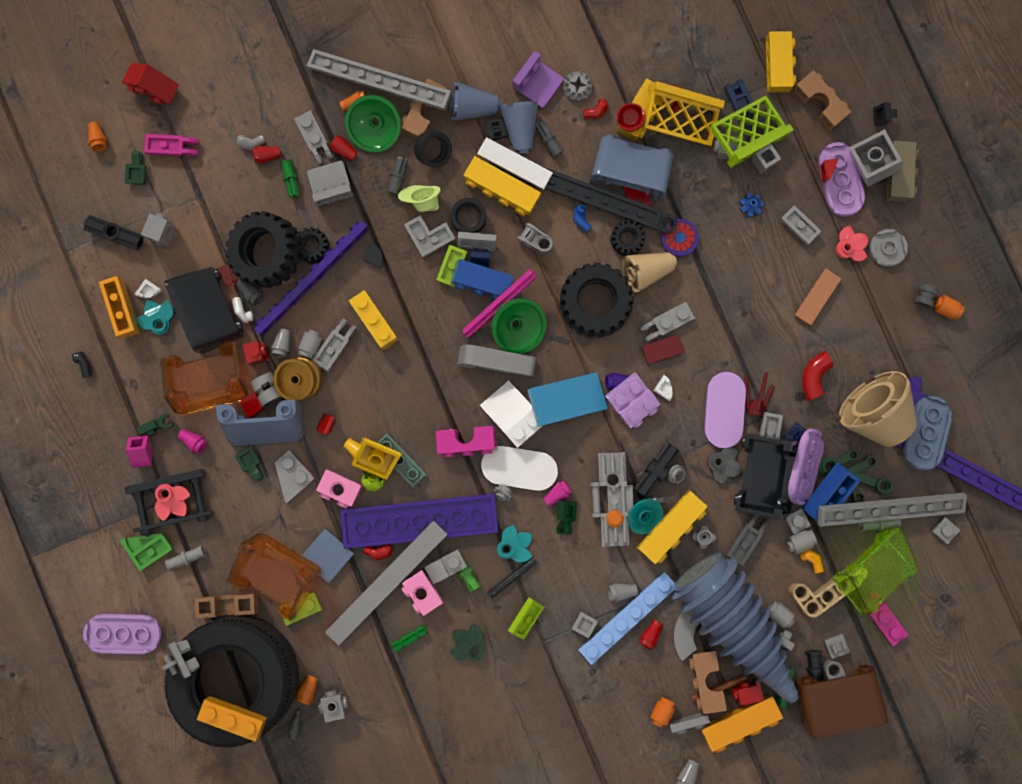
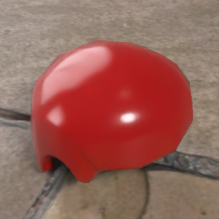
M624 104L618 110L617 123L624 131H638L644 125L645 112L639 104Z

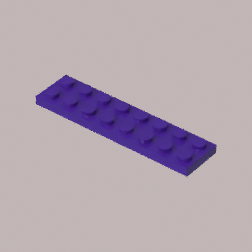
M494 494L340 510L344 549L412 542L433 520L448 533L445 538L498 532Z

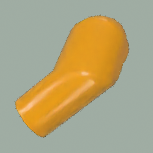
M811 549L800 553L802 561L808 560L812 563L814 573L824 572L821 557L818 553Z

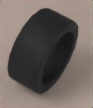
M426 130L417 137L414 144V153L421 164L437 168L446 164L450 159L452 144L444 133ZM431 138H438L441 142L440 154L434 160H430L425 155L426 143Z
M474 198L460 199L451 209L450 216L452 225L457 232L469 233L480 232L486 224L487 217L484 206ZM465 206H472L479 212L480 219L474 227H464L458 222V212Z

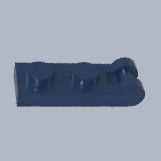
M743 79L737 80L733 85L728 84L724 86L725 94L728 96L735 112L753 103ZM739 90L741 94L736 96L735 91ZM746 111L745 117L753 120L754 113ZM758 115V120H757V121L762 123V120H761L760 116ZM744 123V129L752 131V125Z

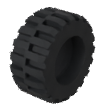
M251 212V216L246 214L241 218L242 221H237L233 225L235 228L228 233L230 237L229 241L226 240L225 246L228 247V250L225 251V256L229 258L227 261L229 268L233 269L232 272L235 276L240 277V280L256 286L271 288L272 286L282 285V281L287 282L291 279L289 276L291 273H296L297 264H301L302 259L299 257L300 254H303V248L300 247L302 240L300 236H297V229L288 220L269 212ZM271 233L276 244L274 256L266 265L258 267L253 259L254 245L262 235Z
M594 263V265L585 264L582 268L575 269L563 284L560 294L562 317L564 321H567L568 326L576 330V333L579 335L584 334L588 338L610 336L625 324L632 312V304L634 303L632 286H629L627 277H623L620 274V270L611 268L612 265L606 264L603 266L600 263ZM589 284H601L607 287L613 294V309L602 318L589 317L579 307V294Z

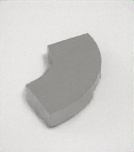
M691 611L680 613L675 623L673 642L676 653L681 661L697 650L694 643V632L700 622L689 624V620L693 615Z

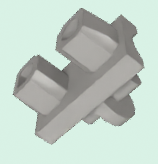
M184 640L168 645L174 661H172L169 654L164 656L166 665L161 668L163 671L169 668L171 674L174 675L178 673L175 667L177 664L185 679L191 676L190 673L200 666L195 657L184 662L182 654L191 650L188 641Z

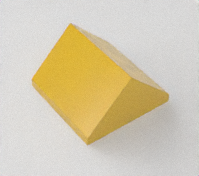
M363 437L351 465L387 480L401 453Z

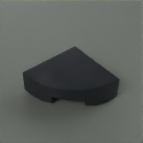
M371 243L364 261L382 268V253L375 244Z

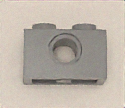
M149 213L141 235L151 243L169 249L177 228L167 216L157 213L155 216Z

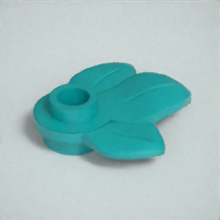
M147 300L144 307L145 315L138 316L136 318L137 323L141 328L152 330L157 335L167 333L170 328L169 320L173 317L174 312L172 304L167 300L160 306L156 302ZM162 322L163 327L158 329V324Z
M514 525L507 527L502 533V541L497 546L498 555L504 559L512 558L516 562L528 561L532 558V555L526 548L532 540V534L526 532L517 533ZM506 545L510 547L508 553L503 551V547Z

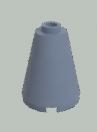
M458 82L452 83L455 89L454 91L450 90L452 96L449 101V112H453V117H449L451 121L496 115L497 111H500L501 100H498L497 95Z
M526 101L515 102L511 106H507V104L500 105L513 150L518 151V154L529 153V150L533 148L538 102Z

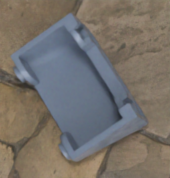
M611 134L601 137L590 183L599 185L600 181H605L606 185L612 183L644 191L645 195H649L651 192L654 195L653 199L663 201L674 159L671 150L666 148L656 149L616 139L617 137Z
M297 400L281 401L276 407V417L251 419L240 416L236 408L231 405H216L217 419L227 441L233 446L297 442L304 436L303 403Z

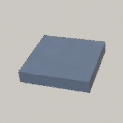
M325 528L300 559L325 581L330 583L355 553L349 548L344 549L343 543Z

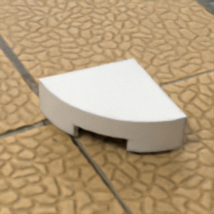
M145 279L135 295L140 298L149 299L156 297L163 290Z
M663 375L653 392L668 401L672 398L673 390L670 380Z

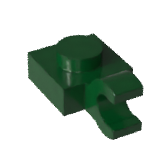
M132 151V163L126 164L124 181L126 184L146 185L147 166L141 165L143 153H140V151Z
M163 414L160 418L137 427L136 430L141 436L148 435V437H151L158 433V429H170L174 424L169 423L166 425L164 421L170 415Z
M253 446L235 455L244 473L250 471L252 477L257 482L264 478L262 472L257 467L262 462Z
M558 501L557 520L561 522L556 528L557 534H572V521H576L577 502Z

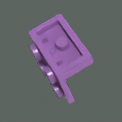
M534 51L514 78L513 89L530 101L538 102V106L543 109L560 87L564 78L540 62L541 55Z

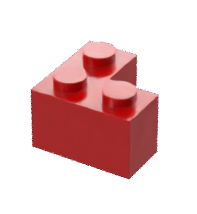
M131 63L121 82L127 86L126 89L134 94H147L151 97L150 100L158 105L162 103L170 104L179 85L150 65Z

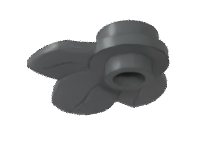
M724 448L720 453L713 452L707 458V465L713 471L714 480L719 484L725 485L728 477H737L742 473L740 464L735 461L739 454L737 449ZM717 458L719 459L718 465L715 464Z

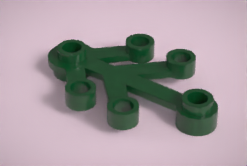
M851 449L845 455L836 459L825 457L820 462L819 470L823 475L827 476L837 462L842 465L849 460L855 461L859 458V452ZM850 452L855 453V458L852 459L850 457ZM867 456L864 461L847 468L861 479L860 482L876 487V490L881 494H887L893 489L892 482L887 478L877 480L857 473L868 467L876 466L877 459L874 456ZM869 458L873 459L872 465L868 464ZM827 463L831 464L830 470H827L825 468V465ZM882 482L886 486L884 490L880 488ZM857 485L852 491V500L855 503L864 502L865 495ZM857 494L861 495L860 501L856 500Z

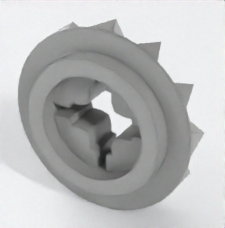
M580 70L578 72L572 71L569 75H566L563 82V90L568 98L580 101L586 99L592 92V79H590L588 74ZM578 79H580V84L583 87L581 86L578 92H576V87L573 84H576Z

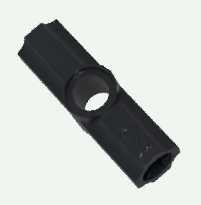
M91 215L85 219L84 231L137 251L143 245L144 237L139 233ZM117 229V234L111 237L112 230Z
M667 442L657 457L653 458L634 490L648 499L658 483H661L666 477L670 466L680 454V451Z

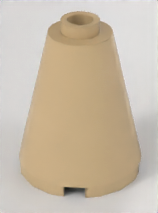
M669 252L627 255L622 259L623 276L628 277V284L632 286L634 293L640 292L674 271L677 260Z

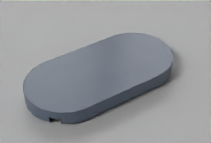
M938 396L922 398L914 405L917 427L913 434L905 440L903 455L906 462L916 470H930L937 466L943 458L952 422V411L949 409L947 402Z

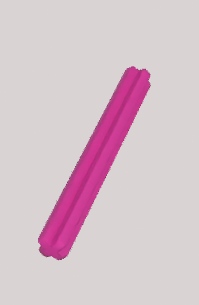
M531 269L524 273L463 328V334L467 338L473 336L494 317L496 311L504 303L514 299L536 279V274Z

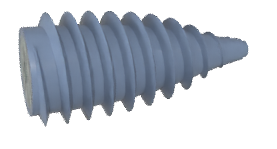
M721 553L712 554L699 561L687 570L673 586L675 593L672 599L680 598L684 602L680 612L691 611L693 613L689 624L697 622L702 624L698 634L710 633L712 635L708 645L715 646L720 644L722 646L719 652L720 657L729 654L733 656L730 666L743 665L745 667L743 675L754 674L758 677L757 682L763 681L770 687V690L773 689L786 702L794 703L799 698L794 681L790 677L789 666L785 665L784 662L786 651L779 649L783 640L782 636L774 634L777 624L773 620H768L770 610L766 607H760L762 597L760 595H752L754 585L750 582L744 583L746 573L742 570L735 571L738 564L737 560H725Z

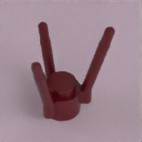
M767 372L764 373L758 400L752 399L751 403L748 376H744L746 387L745 409H748L747 414L762 417L763 412H766V406L774 389V385H771L763 402L762 399L768 377Z

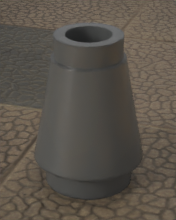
M242 280L237 282L236 286L249 304L257 305L263 300L264 294L262 289Z

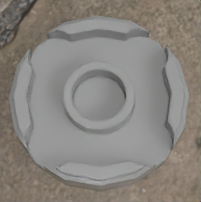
M893 229L879 231L872 237L869 243L871 258L883 267L898 265L903 261L908 252V243L905 237Z

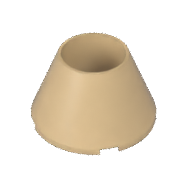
M897 371L885 372L875 376L876 380L867 385L865 382L862 383L846 398L839 412L841 416L840 422L845 428L884 447L898 445L913 434L917 427V417L910 382L905 374Z

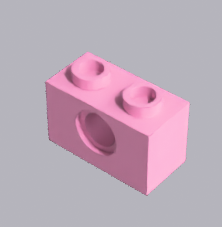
M326 469L316 491L320 492V497L329 501L331 498L338 500L337 504L347 509L348 506L354 507L363 485ZM341 484L344 492L338 496L335 494L334 488L336 485Z
M423 569L402 583L404 594L407 598L411 596L414 601L412 606L418 614L422 613L424 616L444 602ZM417 589H425L427 592L426 598H418L416 595Z

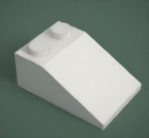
M509 380L480 405L516 448H519L543 427L537 426L532 405Z

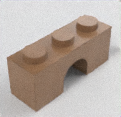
M814 70L793 89V92L804 104L814 98L824 103L825 109L818 119L829 131L833 130L851 113L848 104L841 101L836 91L824 82V78Z
M428 78L425 82L427 84L448 90V88ZM412 101L408 116L405 115L401 121L402 132L417 139L421 133L430 130L431 122L421 114L425 108L431 106Z
M258 593L205 596L194 599L195 618L259 613Z
M716 651L692 654L693 658L689 659L691 671L695 670L696 678H693L694 689L699 690L700 698H696L698 710H702L703 714L727 711L723 690L712 691L706 686L705 682L709 673L720 671Z

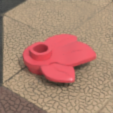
M851 226L842 229L839 233L840 242L836 245V254L840 258H851L857 262L865 260L867 254L863 249L868 245V236L863 233L854 234Z
M169 484L158 486L155 491L157 499L155 511L158 517L164 521L170 513L185 516L187 505L184 500L190 496L188 490L182 486L172 487ZM164 490L168 491V497L163 496Z

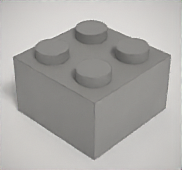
M885 130L849 147L850 156L867 187L903 170V161Z

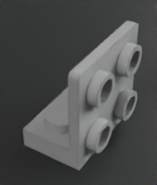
M343 161L307 171L313 192L312 197L317 207L353 197Z

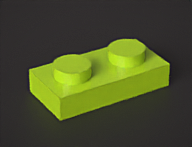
M449 245L436 281L454 288L455 284L450 282L456 261L459 259L465 260L467 251Z
M316 592L279 608L286 626L323 610Z
M528 597L508 631L524 640L545 607Z

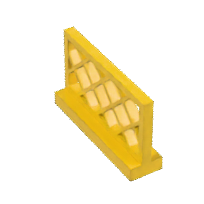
M658 81L649 83L648 91H650L645 112V122L642 128L712 146L714 134L710 130L709 125L718 121L720 109L724 107L725 101ZM655 95L661 97L664 103L659 108H656L654 104ZM673 101H677L681 108L673 113L669 105ZM690 106H694L698 113L690 118L686 110ZM664 107L667 108L670 114L665 120L662 119L658 112ZM683 111L687 121L680 125L676 115ZM712 111V120L707 123L703 113ZM653 114L657 116L660 122L656 126L649 125L650 116ZM697 117H700L704 124L699 129H696L693 120ZM670 119H673L677 127L672 131L668 130L665 124ZM689 123L693 133L685 135L682 127ZM704 128L708 132L707 141L703 140L699 134Z

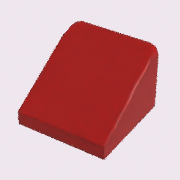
M838 158L825 160L820 165L823 183H827L831 179Z
M254 392L239 402L248 419L265 410L258 400L257 393Z
M324 413L316 430L327 436L330 435L336 418Z

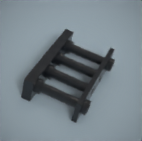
M198 469L124 487L125 494L135 497L141 527L134 528L133 532H140L141 535L153 533L152 529L193 519H197L198 522L209 520V516L214 515V511L205 510L200 487L201 478L206 477L205 469ZM189 481L193 487L198 514L189 516L186 514L172 520L167 518L164 521L159 518V523L149 525L143 499L144 492L151 490L155 496L157 487L162 484H169L175 487L182 486L183 482Z

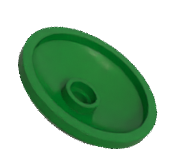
M365 95L356 99L349 106L345 115V128L349 138L356 146L369 152H381L390 148L397 141L401 132V118L396 107L388 99L378 95ZM373 118H377L379 123H374Z
M526 298L509 300L496 311L493 317L491 333L494 342L506 352L516 354L528 353L542 341L546 332V317L542 308L532 300ZM516 320V325L512 326L513 321Z

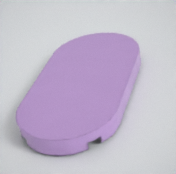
M835 142L829 144L820 153L818 159L819 170L820 165L825 160L838 158L831 179L827 183L822 182L828 208L838 216L849 217L861 209L865 201V193L861 175L850 156L849 147L842 142Z
M722 372L715 375L707 386L704 434L708 441L717 448L734 446L740 441L743 434L746 387L743 380L731 372Z
M807 429L799 442L788 486L789 499L794 504L804 505L805 500L811 497L824 451V441L821 440L823 434L817 429Z
M99 614L91 618L83 629V639L86 645L93 652L101 654H147L159 646L163 636L162 627L158 620L150 615Z

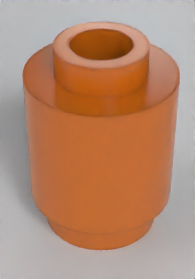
M946 295L938 296L934 301V311L951 320H958L964 311V306L960 302Z
M662 696L657 701L650 716L653 719L652 723L661 728L664 725L668 726L675 712L674 707L676 703Z

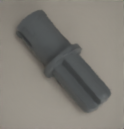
M544 120L538 122L535 127L543 139L542 143L546 144L553 157L558 156L563 152V149L555 139L556 135L552 134Z
M403 157L397 158L393 173H390L391 179L386 190L387 193L398 195L401 182L405 179L403 176L408 163L407 159Z

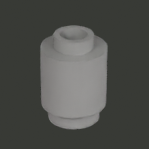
M313 330L304 332L298 347V354L313 359L322 341V338L319 337L320 333Z
M804 530L788 537L786 544L791 553L794 552L798 555L814 548L817 540L812 530Z
M773 601L769 605V619L775 621L782 629L787 627L789 629L796 620L794 619L795 614L782 603Z

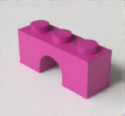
M474 427V437L467 444L460 441L459 433L456 429L436 431L437 454H443V458L455 457V453H462V456L474 455L473 452L481 451V454H493L492 450H498L496 427Z

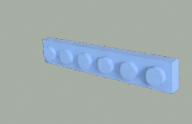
M665 572L660 574L583 644L578 651L592 665L673 591L675 583Z

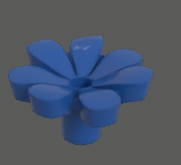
M747 193L746 199L742 198L739 201L743 205L740 211L742 213L747 211V217L752 218L754 213L756 215L761 214L760 208L764 207V202L759 201L760 195L756 194L753 197L752 193Z

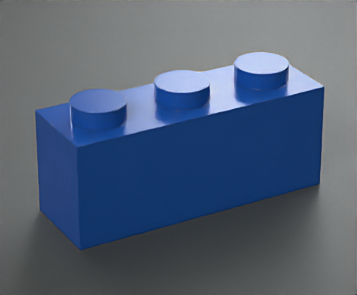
M459 259L456 261L450 283L455 284L454 287L457 289L466 290L468 288L473 290L472 293L484 296V294L491 296V299L496 300L512 285L514 276Z
M837 462L802 509L818 521L819 506L843 504L861 479Z

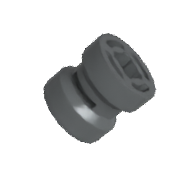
M921 284L919 296L915 298L914 304L922 308L932 309L935 304L933 299L937 297L939 289L931 285Z

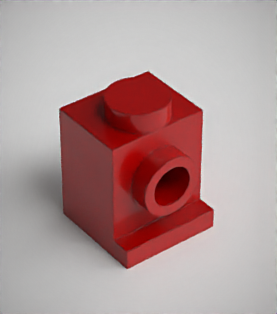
M255 341L243 345L247 364L253 366L270 361L265 342Z
M756 678L752 679L753 683H750V681L739 683V686L732 689L734 701H737L741 706L764 701L760 682H757Z

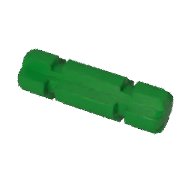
M421 625L416 628L417 630H412L402 636L400 640L397 639L392 642L391 645L394 651L398 652L404 646L407 647L417 641L419 637L422 638L427 635L426 627Z

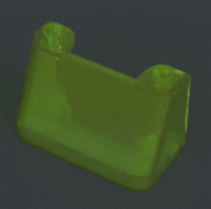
M899 525L880 531L876 535L875 543L854 563L846 566L847 568L844 570V573L838 571L832 577L862 615L877 612L880 609L879 605L907 577L913 576L918 571L917 567L919 564Z

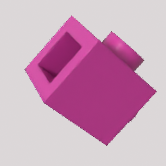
M148 435L128 438L126 453L132 468L151 466L154 452Z

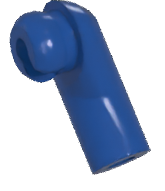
M579 204L574 209L573 221L587 233L592 228V225L585 220L586 206Z

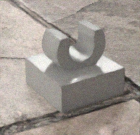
M785 629L784 632L779 634L783 639L779 649L785 650L787 654L792 651L795 644L789 641L792 633Z
M842 633L823 640L830 659L850 653Z

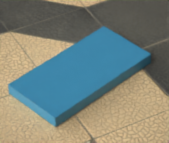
M597 372L527 390L538 427L608 409Z

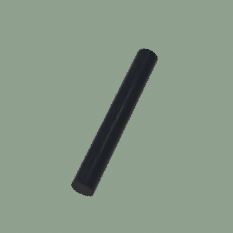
M532 557L487 593L493 598L538 562Z

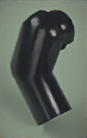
M82 351L73 353L72 360L74 363L79 362L82 378L91 377V367L85 353Z

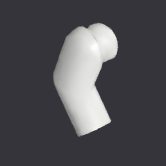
M240 297L233 298L234 312L243 323L253 321V313L251 311L247 313L244 311L242 299Z

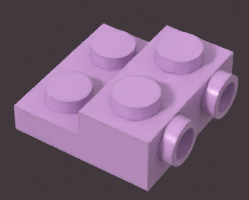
M635 372L605 396L623 422L630 428L639 427L643 423L642 419L647 415L655 414L658 411L657 407L660 405L651 390L646 387Z

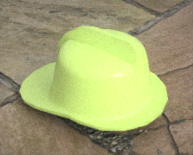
M413 185L402 189L398 194V198L403 202L412 203L419 212L436 211L439 209L438 194L441 190L438 186Z

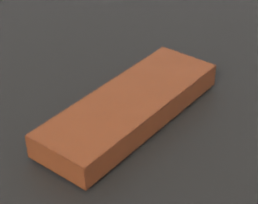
M825 268L794 316L808 326H811L842 278Z

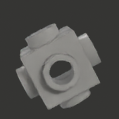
M336 690L325 692V696L318 703L320 714H324L325 723L344 719L347 716V697H343V693H337Z

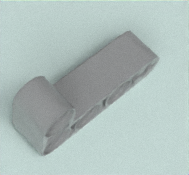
M463 345L459 349L457 365L534 377L536 358L475 345Z

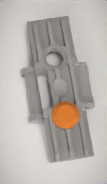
M625 452L598 453L599 482L590 483L593 496V514H591V518L601 517L602 547L629 546L628 512L633 507V485H627ZM611 474L618 477V483L614 486L610 485L607 481L608 476ZM600 486H606L608 498L607 513H601Z

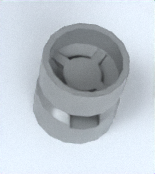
M272 372L263 374L250 382L254 393L259 394L258 400L263 408L283 398L275 389Z

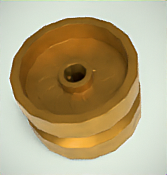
M299 357L285 360L279 364L274 372L273 381L275 389L281 397L286 400L299 401L313 397L319 392L323 383V374L315 361L310 358Z

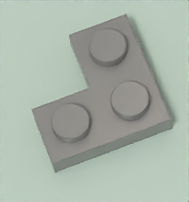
M420 215L404 224L422 258L456 240L447 223L429 231Z

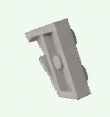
M288 450L275 462L286 503H289L316 479L291 450Z

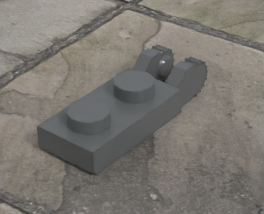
M753 514L748 523L744 525L725 555L729 559H736L741 567L749 558L769 524V520L764 519L758 530L753 528L752 526L759 518V515Z

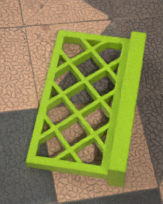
M767 96L741 108L709 127L729 157L727 163L730 168L752 157L770 143L773 145L794 130L791 124L785 125ZM761 103L767 108V113L759 110ZM746 111L754 113L753 120L745 117ZM758 115L766 118L765 124L757 121ZM733 118L740 120V127L732 125ZM770 119L774 120L779 127L769 126ZM744 123L751 124L752 131L744 129ZM717 127L727 128L726 135L720 133ZM756 127L764 129V135L757 134ZM731 130L739 132L738 139L730 136ZM743 134L751 136L750 143L742 141ZM729 141L737 144V149L734 152L729 146Z

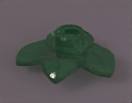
M473 624L468 632L465 630H454L453 640L456 646L451 649L450 654L457 660H480L484 655V647L482 645L484 636L481 629L476 624ZM476 647L479 652L472 654L471 649Z

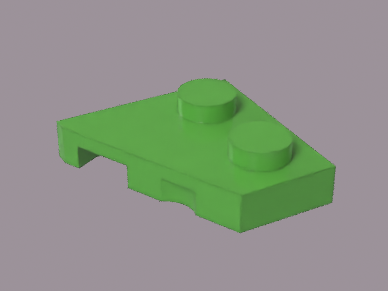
M164 533L119 540L139 571H143L174 550Z

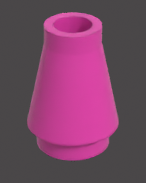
M182 429L178 434V438L192 453L201 454L207 447L208 442L203 436L186 429Z
M563 480L561 483L558 482L543 498L548 506L551 507L553 504L558 503V501L569 498L573 491L566 481Z

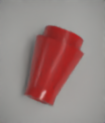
M337 135L329 145L332 152L349 159L351 162L358 154L343 136Z
M257 146V148L252 149L255 164L260 163L261 165L276 158H281L279 146Z
M653 619L652 623L639 637V643L647 649L653 650L654 647H657L664 625Z

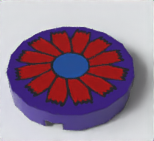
M677 219V227L673 233H661L663 248L666 252L676 257L689 255L698 245V230L688 220ZM673 222L667 223L664 228L669 229L673 227Z

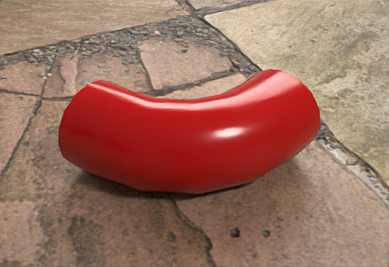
M826 351L812 358L803 371L802 388L807 401L825 394L821 385V378L826 371L834 367L833 361Z

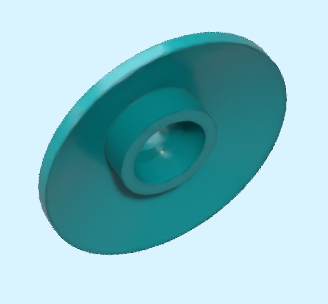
M644 499L636 503L628 515L629 528L636 534L650 533L662 520L663 508L661 504L654 499Z

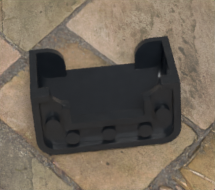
M212 266L164 281L192 349L201 355L242 338L243 334L241 331H244L240 320L236 321L233 318L219 286V280L222 279L221 274L217 268L214 269Z
M746 434V437L743 438L742 447L745 448L748 456L743 490L734 497L736 511L780 520L790 515L793 503L789 499L788 486L800 440Z

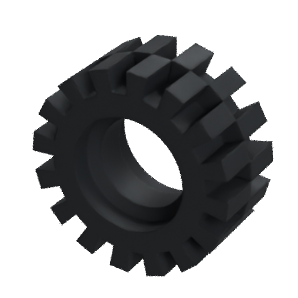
M621 221L613 229L610 242L613 245L612 248L617 250L616 253L623 254L622 256L633 255L642 249L646 235H644L645 231L644 229L642 230V226L640 224L637 225L636 221ZM626 231L632 232L635 236V242L631 245H625L621 241L622 233Z
M303 228L304 231L298 232V236L302 240L300 247L303 248V254H300V259L307 263L312 262L313 264L316 261H322L323 255L329 250L327 237L318 228ZM313 238L318 241L319 246L316 251L308 252L305 250L304 244L308 239Z

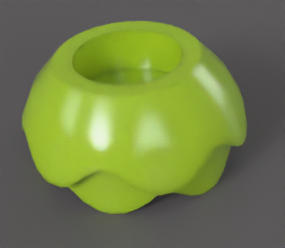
M369 472L361 477V483L368 491H378L385 483L383 478Z

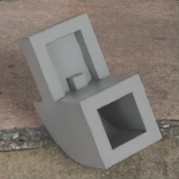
M457 549L425 566L424 569L432 584H436L466 568L467 565Z

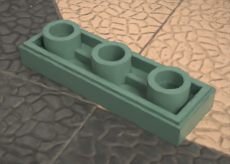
M388 433L377 442L401 453L400 457L403 458V462L401 464L396 463L394 469L412 488L427 475Z

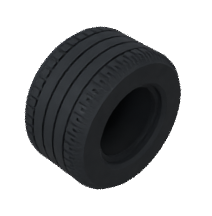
M232 615L219 618L196 628L183 638L182 641L187 640L191 648L190 651L182 654L184 662L195 657L200 666L190 673L191 676L184 679L177 664L175 667L178 673L174 675L171 674L169 668L166 669L164 681L165 697L168 708H170L169 711L174 716L173 718L176 723L178 722L181 729H184V732L188 735L190 734L195 740L198 739L199 742L223 748L238 747L253 741L197 720L202 704L206 699L200 680L203 662L209 656L220 651H235L245 655L255 665L260 680L259 691L255 701L247 710L268 717L260 738L269 732L288 712L295 699L299 683L298 662L296 661L297 658L295 653H293L292 646L289 645V641L270 623L246 615Z

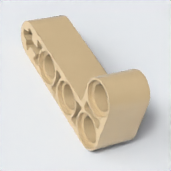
M852 564L814 593L806 585L794 583L789 587V595L804 615L817 617L865 582L869 573L865 566ZM855 570H860L858 573L859 577L854 576L856 575ZM840 580H844L846 584L842 590L838 587ZM798 587L803 589V595L797 597L795 594ZM826 591H828L830 593V599L825 602L823 600V594ZM810 603L815 605L812 613L807 611V606Z

